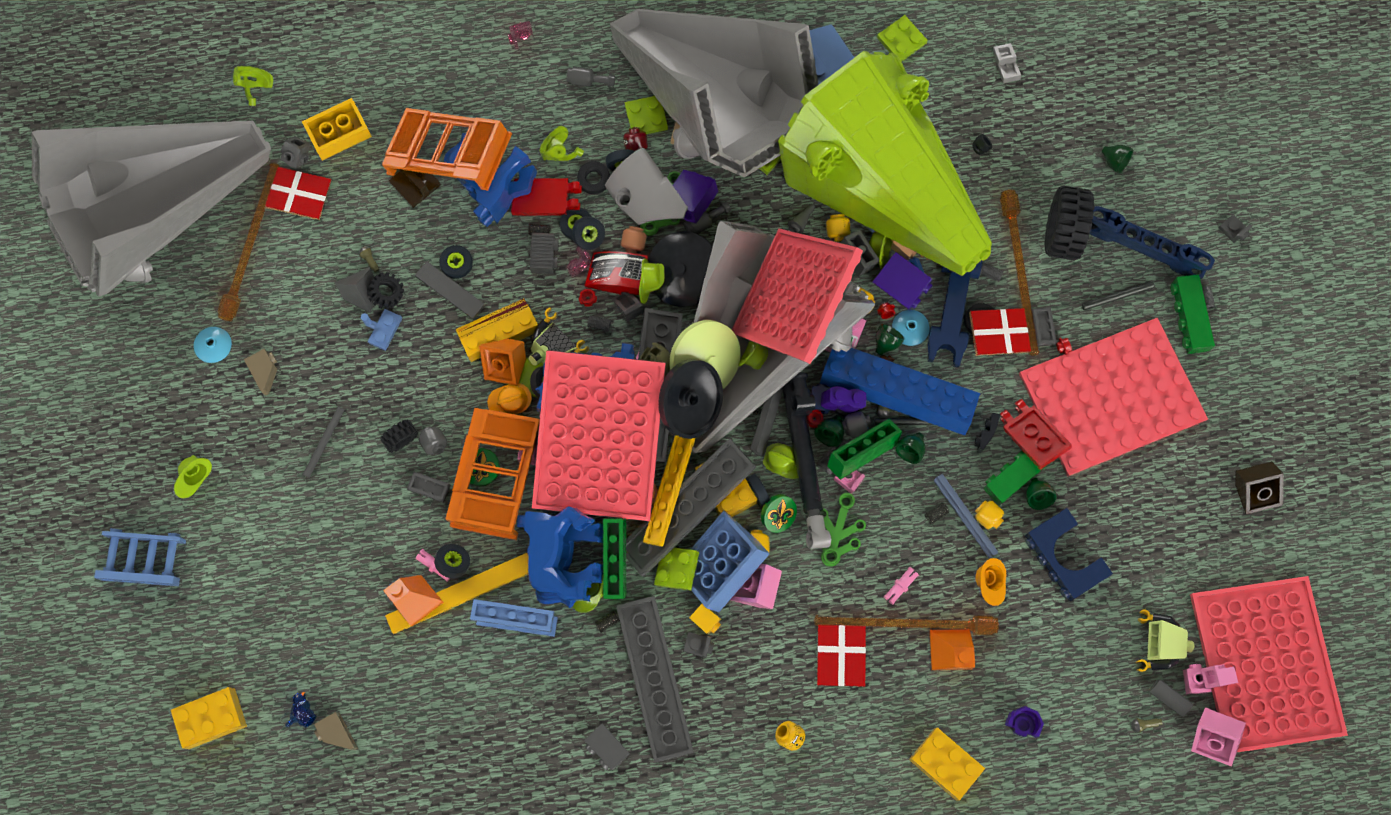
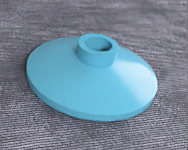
M916 310L900 312L892 323V327L905 338L902 344L907 346L921 344L927 338L930 330L927 318ZM913 323L915 328H909L908 324Z
M220 327L205 328L196 336L194 341L195 354L199 359L207 363L223 360L229 354L232 346L230 335ZM213 340V344L209 346L208 342Z

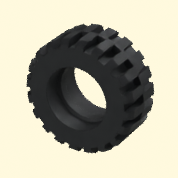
M1063 185L1056 190L1048 214L1044 241L1045 253L1049 257L1075 261L1083 255L1089 239L1094 215V194L1089 189Z

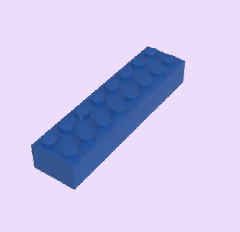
M850 348L847 352L843 350L838 352L832 349L820 380V384L827 385L830 388L843 387L848 391L852 389L862 390L866 392V400L962 435H966L971 425L980 396L978 392L854 348Z

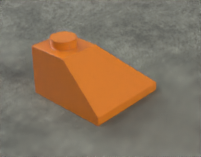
M504 339L481 344L479 348L484 380L517 386L526 361L524 341Z
M422 575L399 578L383 590L411 627L444 603Z
M970 629L930 630L932 670H972L975 668L974 645Z

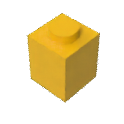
M703 604L689 617L706 634L710 632L714 634L721 626L719 623L721 618Z

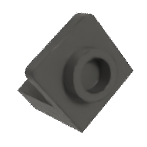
M1233 214L1218 228L1235 243L1239 239L1243 241L1250 235L1248 231L1252 228V225L1249 224L1246 227Z
M688 632L683 652L707 658V654H712L714 643L711 642L712 637Z

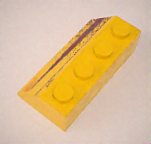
M523 298L457 328L456 332L470 362L481 358L479 348L481 344L504 339L522 340L533 335L538 324L526 300Z

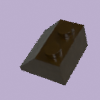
M1272 461L1235 471V486L1246 515L1283 505L1284 473Z

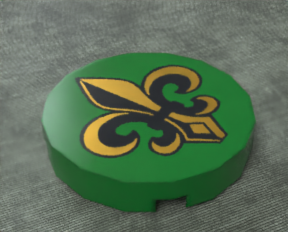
M485 448L478 449L475 463L500 467L496 454ZM473 469L470 484L478 487L487 486L496 480L499 474Z
M784 494L771 497L770 501L764 504L761 511V522L765 528L775 533L788 529L797 515L795 501Z

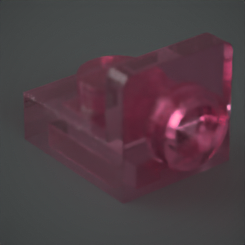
M530 21L509 26L510 34H507L510 45L514 44L515 50L519 49L517 39L524 40L533 35Z
M579 246L576 248V251L580 258L573 259L566 266L571 278H574L590 267V255L586 250L582 251Z

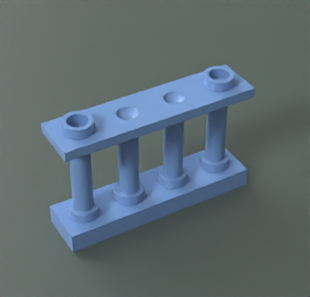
M113 528L110 529V532L102 531L103 536L111 538L106 567H103V570H96L94 578L101 581L179 586L180 579L175 577L172 571L177 543L186 544V540L181 538L180 534L168 533V536L122 533V530ZM119 539L130 540L126 566L122 572H116L114 565ZM138 540L149 541L145 570H142V573H135V570H133ZM157 542H167L169 544L165 569L161 575L154 574L153 567Z
M474 599L470 620L477 621L476 625L555 637L558 617L554 616V611Z

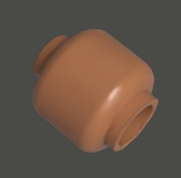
M629 226V229L623 231L621 246L626 249L625 252L636 254L637 251L644 250L647 238L646 233L643 232L644 229Z

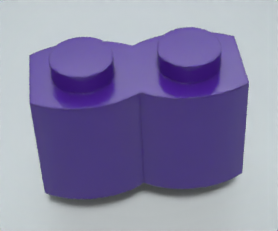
M832 387L822 392L821 406L827 410L840 409L848 413L855 412L866 407V392L859 389L848 391L843 387Z

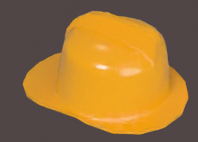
M519 383L517 386L508 384L490 393L487 401L488 408L492 411L518 414L527 410L531 404L532 396L530 390L524 384Z
M990 558L983 566L979 567L975 580L981 588L984 600L992 606H998L1005 599L1006 568L1001 560Z

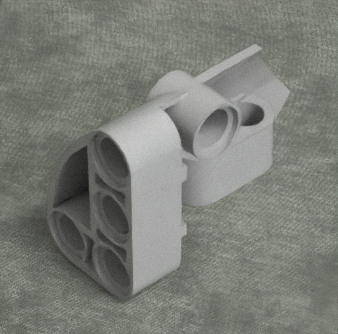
M641 148L627 157L614 170L605 184L606 189L620 210L638 225L655 220L684 219L688 207L668 178L664 177L645 148ZM625 201H629L628 204L623 205Z

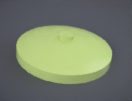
M702 320L693 323L678 336L672 347L669 362L670 370L684 360L696 359L705 361L715 368L724 389L731 382L740 362L739 341L735 333L728 326L718 321Z

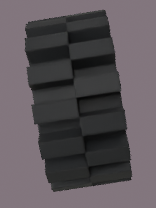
M383 272L376 275L367 288V296H370V302L374 300L373 305L379 304L378 308L381 309L383 306H385V309L393 308L398 304L404 293V289H402L403 283L399 284L400 278L395 279L396 275L394 274L389 276V272H386L385 275ZM386 285L390 287L392 295L389 297L382 295L379 292V286Z
M407 419L398 422L397 425L394 424L391 429L389 428L387 432L383 433L380 440L388 452L393 453L404 448L405 445L407 446L409 442H412L417 437L418 431L411 421Z

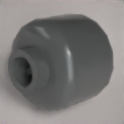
M862 411L848 414L845 416V420L842 421L846 435H850L851 438L859 437L869 431V427L872 426L869 415L865 416Z
M429 426L424 428L418 439L419 444L428 455L443 453L447 445V439L438 427Z

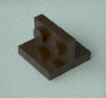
M399 169L400 172L389 180V183L412 208L441 186V183L433 174Z

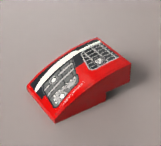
M595 252L592 257L585 287L620 295L622 292L639 295L642 260L645 258L648 261V256L628 252Z

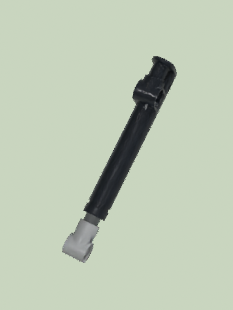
M801 372L786 383L782 389L803 511L805 514H808V518H806L808 528L806 544L809 549L828 548L831 545V535L825 529L824 517L820 514L823 506L807 416L814 411L816 403L814 395L810 394V390L807 388L806 379L808 374Z

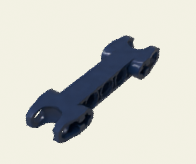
M1100 206L1094 207L1093 213L1099 211L1103 214V218L1093 215L1092 223L1097 225V228L1090 229V235L1106 242H1117L1165 263L1174 272L1183 276L1196 275L1192 272V269L1201 270L1199 276L1202 279L1205 272L1212 269L1215 259L1204 250L1191 244H1178L1126 221L1122 214ZM1127 233L1132 234L1133 238L1128 237ZM1144 241L1150 242L1151 246L1146 245ZM1162 248L1166 249L1168 253L1163 252ZM1201 257L1207 258L1209 265L1205 266L1199 262V259Z
M982 260L976 264V267L971 272H966L963 276L942 266L941 272L950 274L949 287H947L946 304H944L941 325L940 327L931 325L927 343L928 362L933 363L938 350L947 349L953 354V367L959 368L969 339V333L960 331L970 278L979 279Z

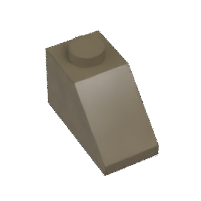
M262 349L247 357L244 361L260 391L266 396L270 393L277 372L275 365L277 360L272 352L268 353L265 349Z
M334 712L314 724L316 727L314 732L319 741L322 740L325 743L350 750L358 749L340 713Z

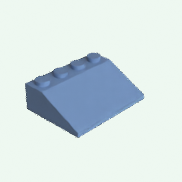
M832 24L809 30L818 84L822 83L854 58Z
M723 511L690 549L699 552L691 590L707 609L720 612L768 557L769 552L726 511Z

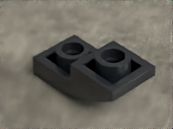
M992 413L989 418H986V430H982L975 438L974 446L977 447V453H981L991 441L997 429L1000 414Z

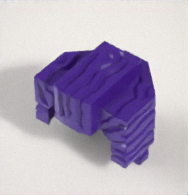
M1023 706L1009 712L1005 725L1013 728L1012 732L1016 735L1027 737L1028 734L1037 738L1040 736L1044 723L1038 711Z

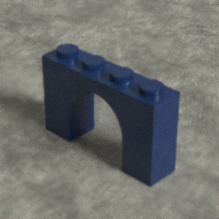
M1068 508L1028 532L1025 535L1027 538L1025 541L1028 547L1034 549L1038 554L1037 559L1042 566L1045 565L1049 570L1048 575L1054 583H1058L1061 588L1059 589L1061 595L1065 599L1072 601L1113 573L1102 557L1086 568L1077 571L1068 570L1059 564L1054 554L1055 543L1060 536L1078 525Z

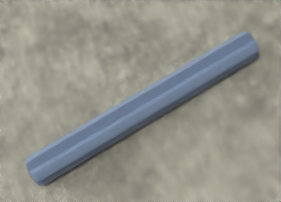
M942 474L934 479L935 484L988 558L995 556L998 553L997 549L947 479Z

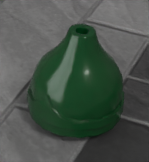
M1125 145L1105 146L1102 149L1108 166L1117 173H1121L1125 169L1134 152L1131 147Z
M882 323L875 335V352L883 355L886 352L897 349L904 342V336L895 328Z
M835 415L832 418L822 420L815 429L814 434L816 438L824 445L830 447L839 446L844 437L842 418L839 415Z
M918 432L903 437L895 447L897 454L908 463H920L926 449L924 435Z
M1038 478L1031 480V484L1026 491V500L1032 509H1046L1056 501V492L1049 483Z

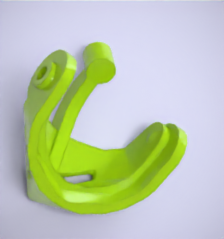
M237 66L234 68L233 83L235 86L244 87L246 98L249 101L248 105L256 106V98L251 96L250 88H272L273 76L260 68ZM248 77L256 78V81L248 80Z
M559 126L545 138L539 151L543 160L568 161L574 159L577 155L581 157L584 150L577 147L574 152L565 155L566 148L563 146V143L568 137V129L564 126Z

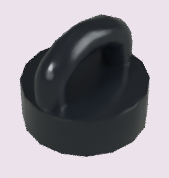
M980 134L973 142V149L976 154L983 155L992 149V143L986 135Z

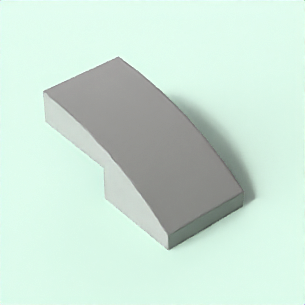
M1011 43L993 47L1002 82L1008 83L1021 80V73L1016 63V54Z

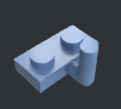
M384 309L379 321L375 322L366 313L362 314L361 319L364 324L374 329L368 343L386 351L402 320V316Z

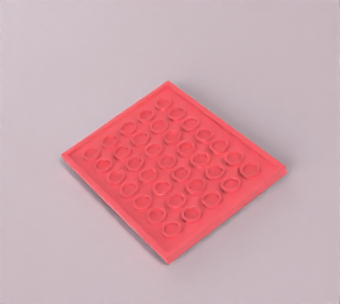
M778 229L732 327V331L736 336L811 364L817 354L820 342L825 337V331L834 318V312L843 298L846 286L852 279L853 271L860 262L863 250L842 243Z
M1158 318L1019 373L1033 404L1072 444V448L1059 457L1067 476L1208 420Z
M546 351L532 500L533 509L562 511L566 507H573L583 514L650 521L660 427L659 393L665 377V362Z
M1308 576L1190 594L1206 667L1225 664V668H1235L1238 683L1211 689L1218 713L1246 723L1237 752L1348 736Z

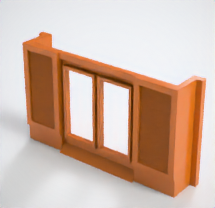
M406 108L385 153L386 156L382 166L387 170V175L394 176L397 169L473 180L481 190L488 191L512 133L506 130L500 120L470 118ZM431 123L447 124L432 159L416 158ZM453 126L469 127L454 163L439 162L438 160Z
M474 408L446 515V520L450 522L451 528L517 540L518 532L514 528L539 432L540 419ZM480 443L523 451L518 471L475 463ZM473 469L516 477L512 496L507 497L468 489Z

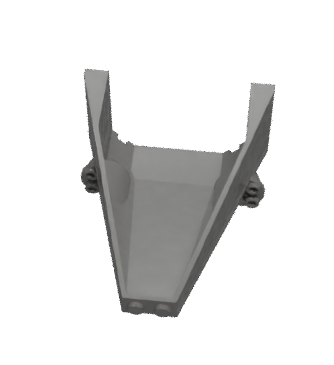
M636 9L610 23L614 43L670 117L680 125V128L673 132L674 148L677 155L685 159L701 156L703 160L742 177L748 176L780 156L779 138L781 135L786 136L790 127L787 124L793 114L796 112L799 114L803 107L801 103L802 98L819 85L809 25L646 9Z
M254 121L36 130L32 132V177L34 183H37L40 194L38 196L42 208H45L49 218L46 219L48 226L77 279L83 287L87 286L89 291H96L97 296L108 294L123 280L142 283L151 281L150 272L153 269L151 263L146 261V259L164 248L267 163L271 147L269 142L264 140L261 129L256 126Z
M727 221L719 222L694 323L702 320H714L728 326L732 330L775 235L766 234L760 228L753 225ZM850 281L846 286L843 298L834 312V318L825 331V337L819 344L815 358L829 345L838 352L850 350L852 347V327L865 317L875 305L872 300H868L869 296L864 291L858 292L860 286L853 281ZM736 336L740 345L741 358L749 340ZM768 348V357L759 370L746 364L738 366L735 376L723 389L722 407L716 422L706 433L695 438L691 452L696 454L708 451L808 366L809 363ZM669 432V434L672 435V439L674 440L675 435Z

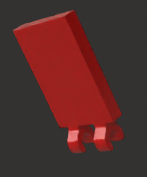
M534 178L531 192L528 195L513 199L511 214L517 216L567 215V210H580L581 203H579V199L568 200L569 193L581 194L582 186H580L578 181L569 183L568 178Z
M1020 399L1015 403L1017 406L1015 409L1020 414L1019 416L1013 418L1007 410L1000 413L1002 417L1000 420L1004 424V431L1040 470L1072 448V444L1035 405L1029 408Z

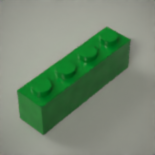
M1198 274L1176 277L1170 286V290L1176 300L1174 309L1179 314L1178 327L1183 332V348L1187 350V354L1210 351L1215 347L1200 276Z
M887 419L833 451L827 467L841 480L895 447L899 442L902 431L890 419Z
M1023 450L1014 457L1015 462L1011 465L1006 463L1000 469L1001 473L997 477L993 474L985 481L987 485L984 487V490L998 506L1043 470H1040Z
M604 518L603 599H624L627 597L626 519Z

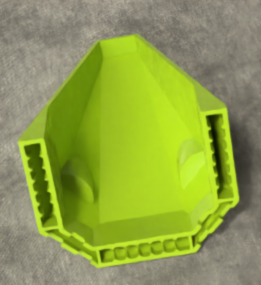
M863 51L802 98L801 103L803 107L799 114L797 112L793 114L787 124L790 129L786 136L781 135L778 140L785 182L789 187L963 276L966 272H971L981 260L984 261L990 256L992 242L930 118L920 101L924 102L929 96L927 92L929 81L924 76L918 77L907 74L900 58L894 53L885 55L883 52L870 54L868 51Z

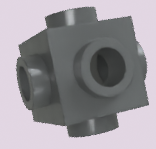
M296 136L285 140L281 148L282 155L280 160L293 168L306 164L309 159L310 143Z

